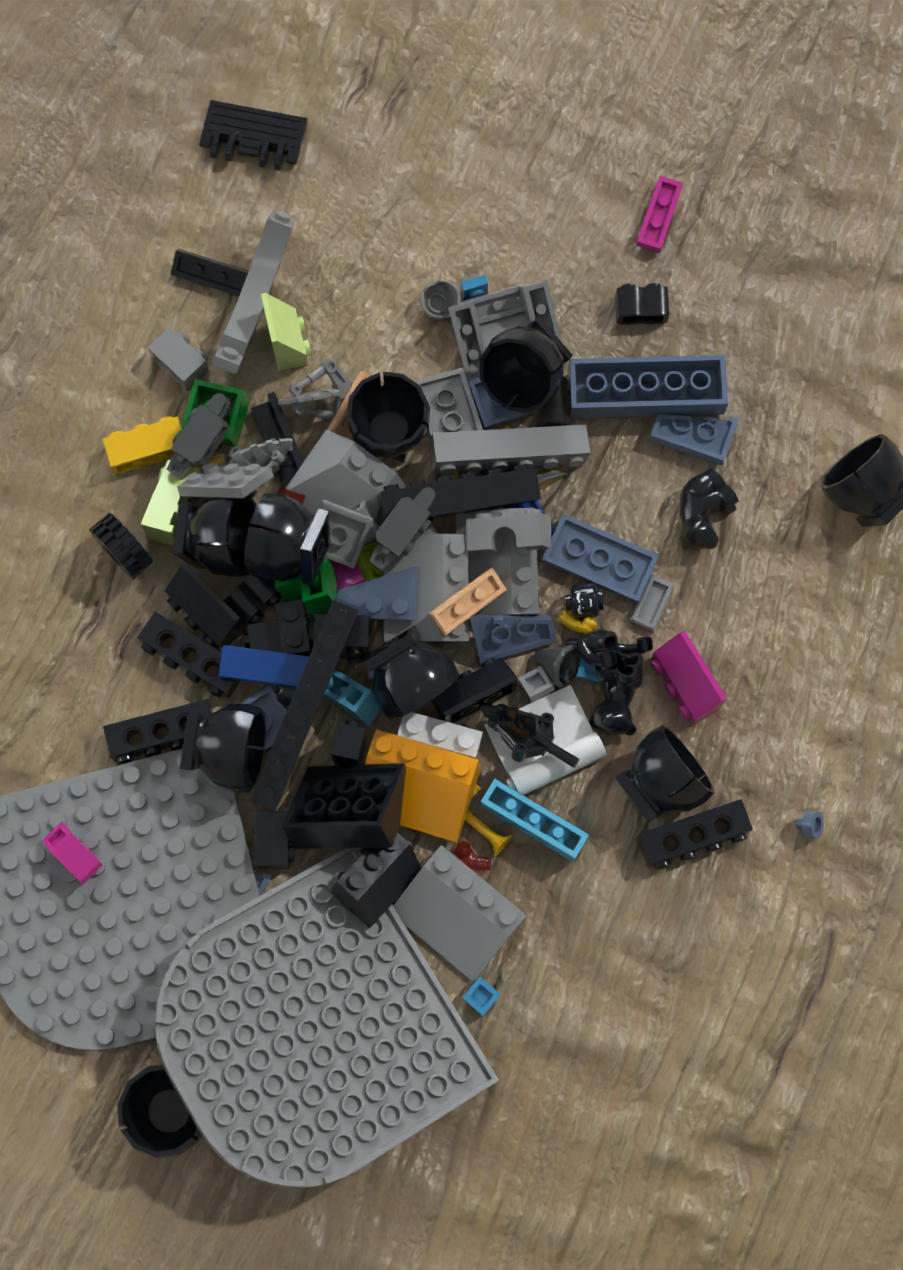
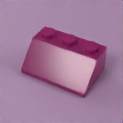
M685 630L654 651L651 657L653 660L651 661L652 668L658 676H663L666 684H664L665 689L671 698L675 697L680 704L678 707L679 712L685 721L689 720L694 725L721 709L727 698Z

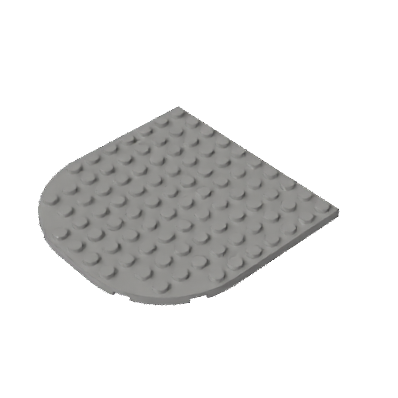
M182 749L0 796V994L17 1018L38 1035L52 1042L84 1050H110L155 1039V1012L159 990L172 961L179 951L200 930L260 896L235 792L217 787L200 769H180ZM61 821L70 828L78 840L87 846L103 864L84 884L79 882L42 842Z
M345 848L200 930L186 943L172 961L159 990L155 1012V1034L158 1051L169 1079L200 1133L217 1155L242 1174L269 1185L286 1188H307L329 1184L345 1178L499 1081L393 905L369 929L329 891L361 856L358 848Z

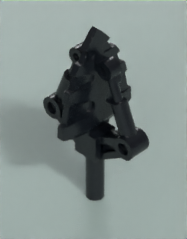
M489 703L480 706L484 716L488 717V727L499 732L501 739L513 751L511 757L514 761L522 762L526 758L539 755L544 756L548 752L573 768L578 764L579 758L553 743L555 737L553 733L554 717L552 714L543 713L539 716L531 712L519 710L515 706L508 707L505 704H498L496 706Z

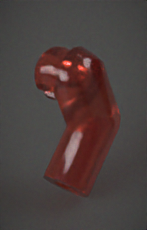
M461 841L457 844L455 849L456 857L471 870L491 871V857L476 856L470 848L471 845L466 841Z

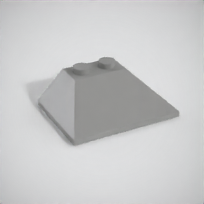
M547 280L517 285L470 298L448 308L467 381L480 378V358L492 338L503 331L517 326L526 327L538 316L541 317L562 342Z
M325 430L282 494L300 501L313 517H315L318 508L320 509L323 499L345 508L365 500L380 528L382 521L377 494L384 491V486L399 484V489L407 488V486L395 471L356 442Z

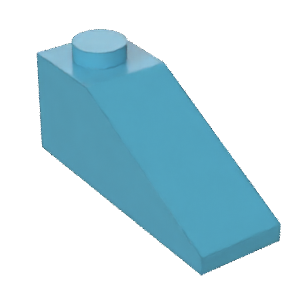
M336 669L334 670L324 697L351 717L369 726L381 711L373 692Z

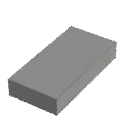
M651 574L629 623L654 633L675 584Z

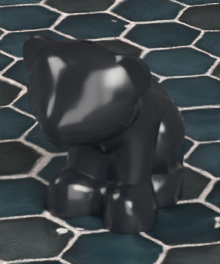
M713 468L691 478L681 491L680 516L682 521L681 538L683 549H714L719 542V538L708 520L709 515L717 511L728 515L737 510L735 504L739 500L736 493Z
M620 649L612 650L617 655L616 665L603 669L602 666H595L596 676L600 682H603L605 701L596 706L593 716L590 718V724L595 729L608 735H634L637 729L633 724L629 706L636 689L642 684L643 658L636 652L630 655L621 653Z

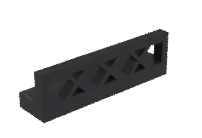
M274 391L267 394L268 402L252 407L251 412L264 443L271 438H275L277 441L283 438H291L293 440L291 450L287 451L285 462L283 461L280 464V469L276 472L284 490L304 461Z

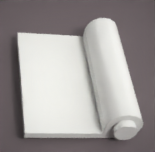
M571 685L519 708V710L531 712L539 716L543 713L553 715V733L555 737L553 743L579 758L575 768L548 752L544 756L539 755L526 758L522 762H516L511 757L513 751L501 739V734L488 727L487 724L484 725L508 776V779L505 780L507 786L522 795L530 793L607 756L600 737L596 732H593Z

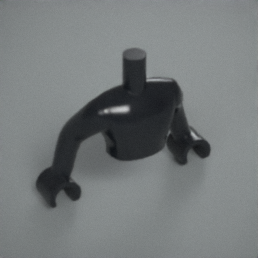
M604 629L587 632L580 638L567 639V646L575 645L576 651L590 666H602L603 669L617 664L616 652L612 650L620 649L621 653L624 654L635 652L643 654L653 649L651 637L637 638V644H620L615 632ZM601 652L600 656L594 655V653Z

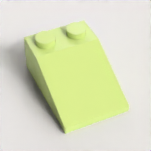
M267 293L261 294L278 371L308 365L307 356L311 355L308 340L303 341L301 332H306L303 317H297L294 307Z

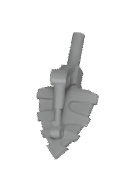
M325 359L321 362L319 368L307 376V379L301 383L292 384L289 391L293 396L279 400L278 404L294 403L292 407L294 413L302 414L304 412L313 414L314 417L332 422L354 382L351 383L337 366L336 361ZM326 373L332 381V388H321L300 394L304 386L310 382H315ZM335 398L332 411L319 408L310 409L302 404L305 401Z
M275 438L266 440V443L258 445L255 443L244 449L235 446L229 452L230 459L228 464L236 463L238 466L259 464L260 467H271L272 473H276L280 469V464L283 461L285 462L287 451L291 450L293 440L291 438H283L277 441ZM255 489L249 495L252 498L255 497L258 493V489ZM210 497L201 498L204 502H206Z

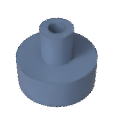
M806 811L803 818L796 819L795 825L797 829H802L804 837L818 839L823 832L824 820L819 811Z

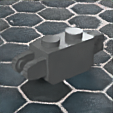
M214 394L205 407L199 405L197 409H193L187 418L188 423L183 431L180 430L175 435L172 442L173 446L171 447L175 452L167 466V470L176 477L182 479L194 465L198 467L206 465L228 433V423L224 421V418L229 412L228 410L232 403L224 394Z
M423 488L414 500L410 497L401 498L377 530L375 537L378 545L369 562L378 570L383 571L395 558L399 559L402 554L407 557L415 546L412 540L418 533L423 535L432 523L428 520L431 514L428 510L436 497L433 488Z

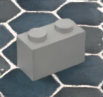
M169 327L148 347L151 357L183 388L188 390L194 384L195 379L199 380L209 370L206 362L207 357L199 348L194 350L188 344V338L181 331L176 333Z

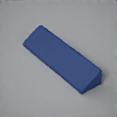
M223 645L219 678L297 688L309 656Z

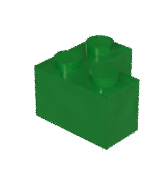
M327 556L322 563L313 586L303 584L302 574L300 573L275 580V588L286 602L302 599L304 605L314 618L315 614H328L333 599L335 597L338 598L335 568Z

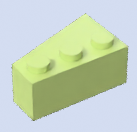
M168 460L166 466L160 470L159 482L152 494L141 526L148 540L174 546L178 505L185 502L192 505L194 497L180 496L177 486L185 482L189 475L198 473L199 468L193 466L180 479L167 470L170 462Z

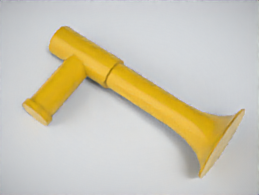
M477 784L473 796L481 790ZM468 809L465 821L491 843L494 849L493 856H497L507 846L512 835L502 836L497 834Z

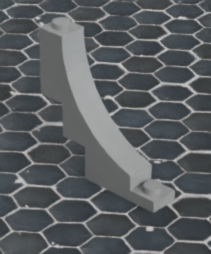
M271 211L267 218L245 283L211 365L237 374L250 348L259 319L264 311L261 294H270L296 222L289 214L282 211Z

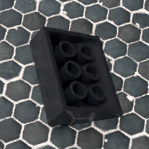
M405 763L308 767L282 825L293 848L392 847L400 828L406 774Z

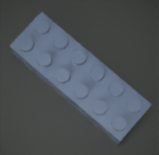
M725 355L570 359L568 365L570 419L657 417L658 414L686 416L724 415L728 406Z

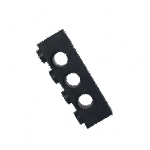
M156 611L137 637L142 644L140 648L151 656L157 653L164 658L162 661L164 664L174 670L178 667L186 672L185 676L196 684L201 681L208 685L207 690L218 698L224 695L229 699L241 682V680L219 678V672L215 676H207L206 671L209 667L218 666L220 668L222 652ZM168 638L174 639L175 644L171 648L165 649L162 647L164 640ZM187 653H197L195 661L190 663L184 661Z
M209 699L103 726L110 758L114 762L118 761L119 764L133 761L135 756L145 754V757L160 754L161 749L171 747V750L183 748L185 732L181 730L182 724L187 721V715L190 713L212 714L213 709ZM159 728H168L166 737L162 739L155 737V733ZM132 735H142V740L138 745H129V739Z
M740 799L639 833L637 840L647 868L655 866V869L659 870L670 866V860L679 857L681 861L694 858L699 850L706 848L708 853L722 848L721 843L731 840L732 844L744 841L748 839L747 834L753 828L743 801ZM716 821H722L727 825L728 830L726 834H720L715 830L714 824ZM698 830L702 835V841L699 843L691 841L689 831ZM667 838L673 839L677 844V849L675 851H667L663 846V840Z

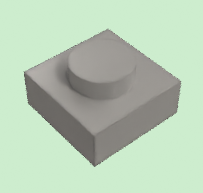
M542 666L518 678L519 684L531 703L555 691L554 685Z

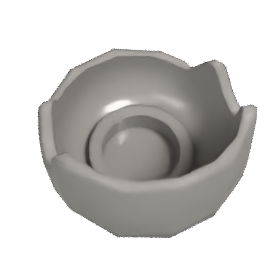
M443 279L427 285L420 297L423 312L429 318L439 321L449 318L448 308L460 303L459 290L453 283Z

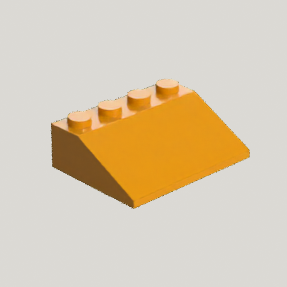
M376 729L365 765L405 763L406 765L400 826L457 843L482 769L480 761Z

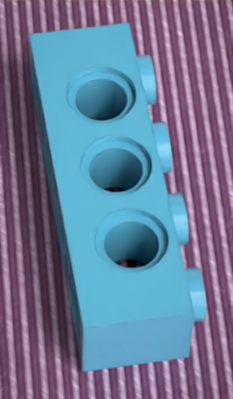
M496 779L493 780L480 802V807L571 862H574L589 834Z

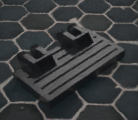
M210 100L199 146L210 148L211 146L210 158H217L221 142L227 143L225 160L232 161L236 145H238V154L258 157L259 167L265 168L268 162L269 152H275L274 170L280 171L285 154L287 155L286 163L297 165L308 119Z

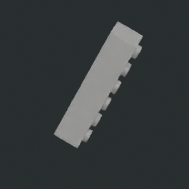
M586 424L432 433L429 443L433 473H441L443 475H450L458 471L477 473L481 470L502 468V471L507 468L525 464L528 465V469L543 465L546 469H551L559 464L578 467L586 463L591 453Z

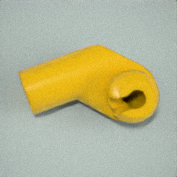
M566 610L557 619V621L571 631L580 634L593 631L597 626V622L593 618H584L582 622L574 618Z

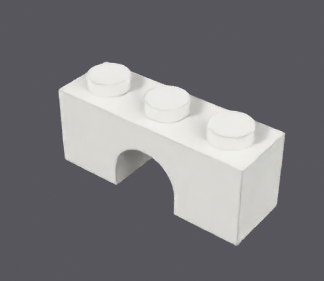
M411 712L402 717L397 736L476 759L483 732Z

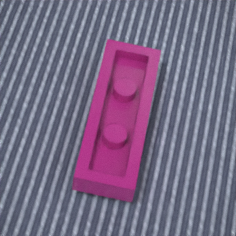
M659 176L636 246L660 253L683 187L682 182Z

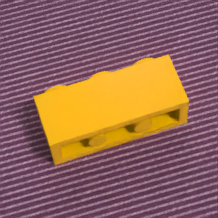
M171 416L163 417L157 423L150 425L139 424L133 430L126 432L115 431L110 433L108 437L102 438L114 475L171 459L175 452L171 449L173 439L182 430L178 416L174 418Z

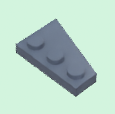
M658 414L649 440L723 465L739 418H730L729 420H716V417L694 419L686 415Z

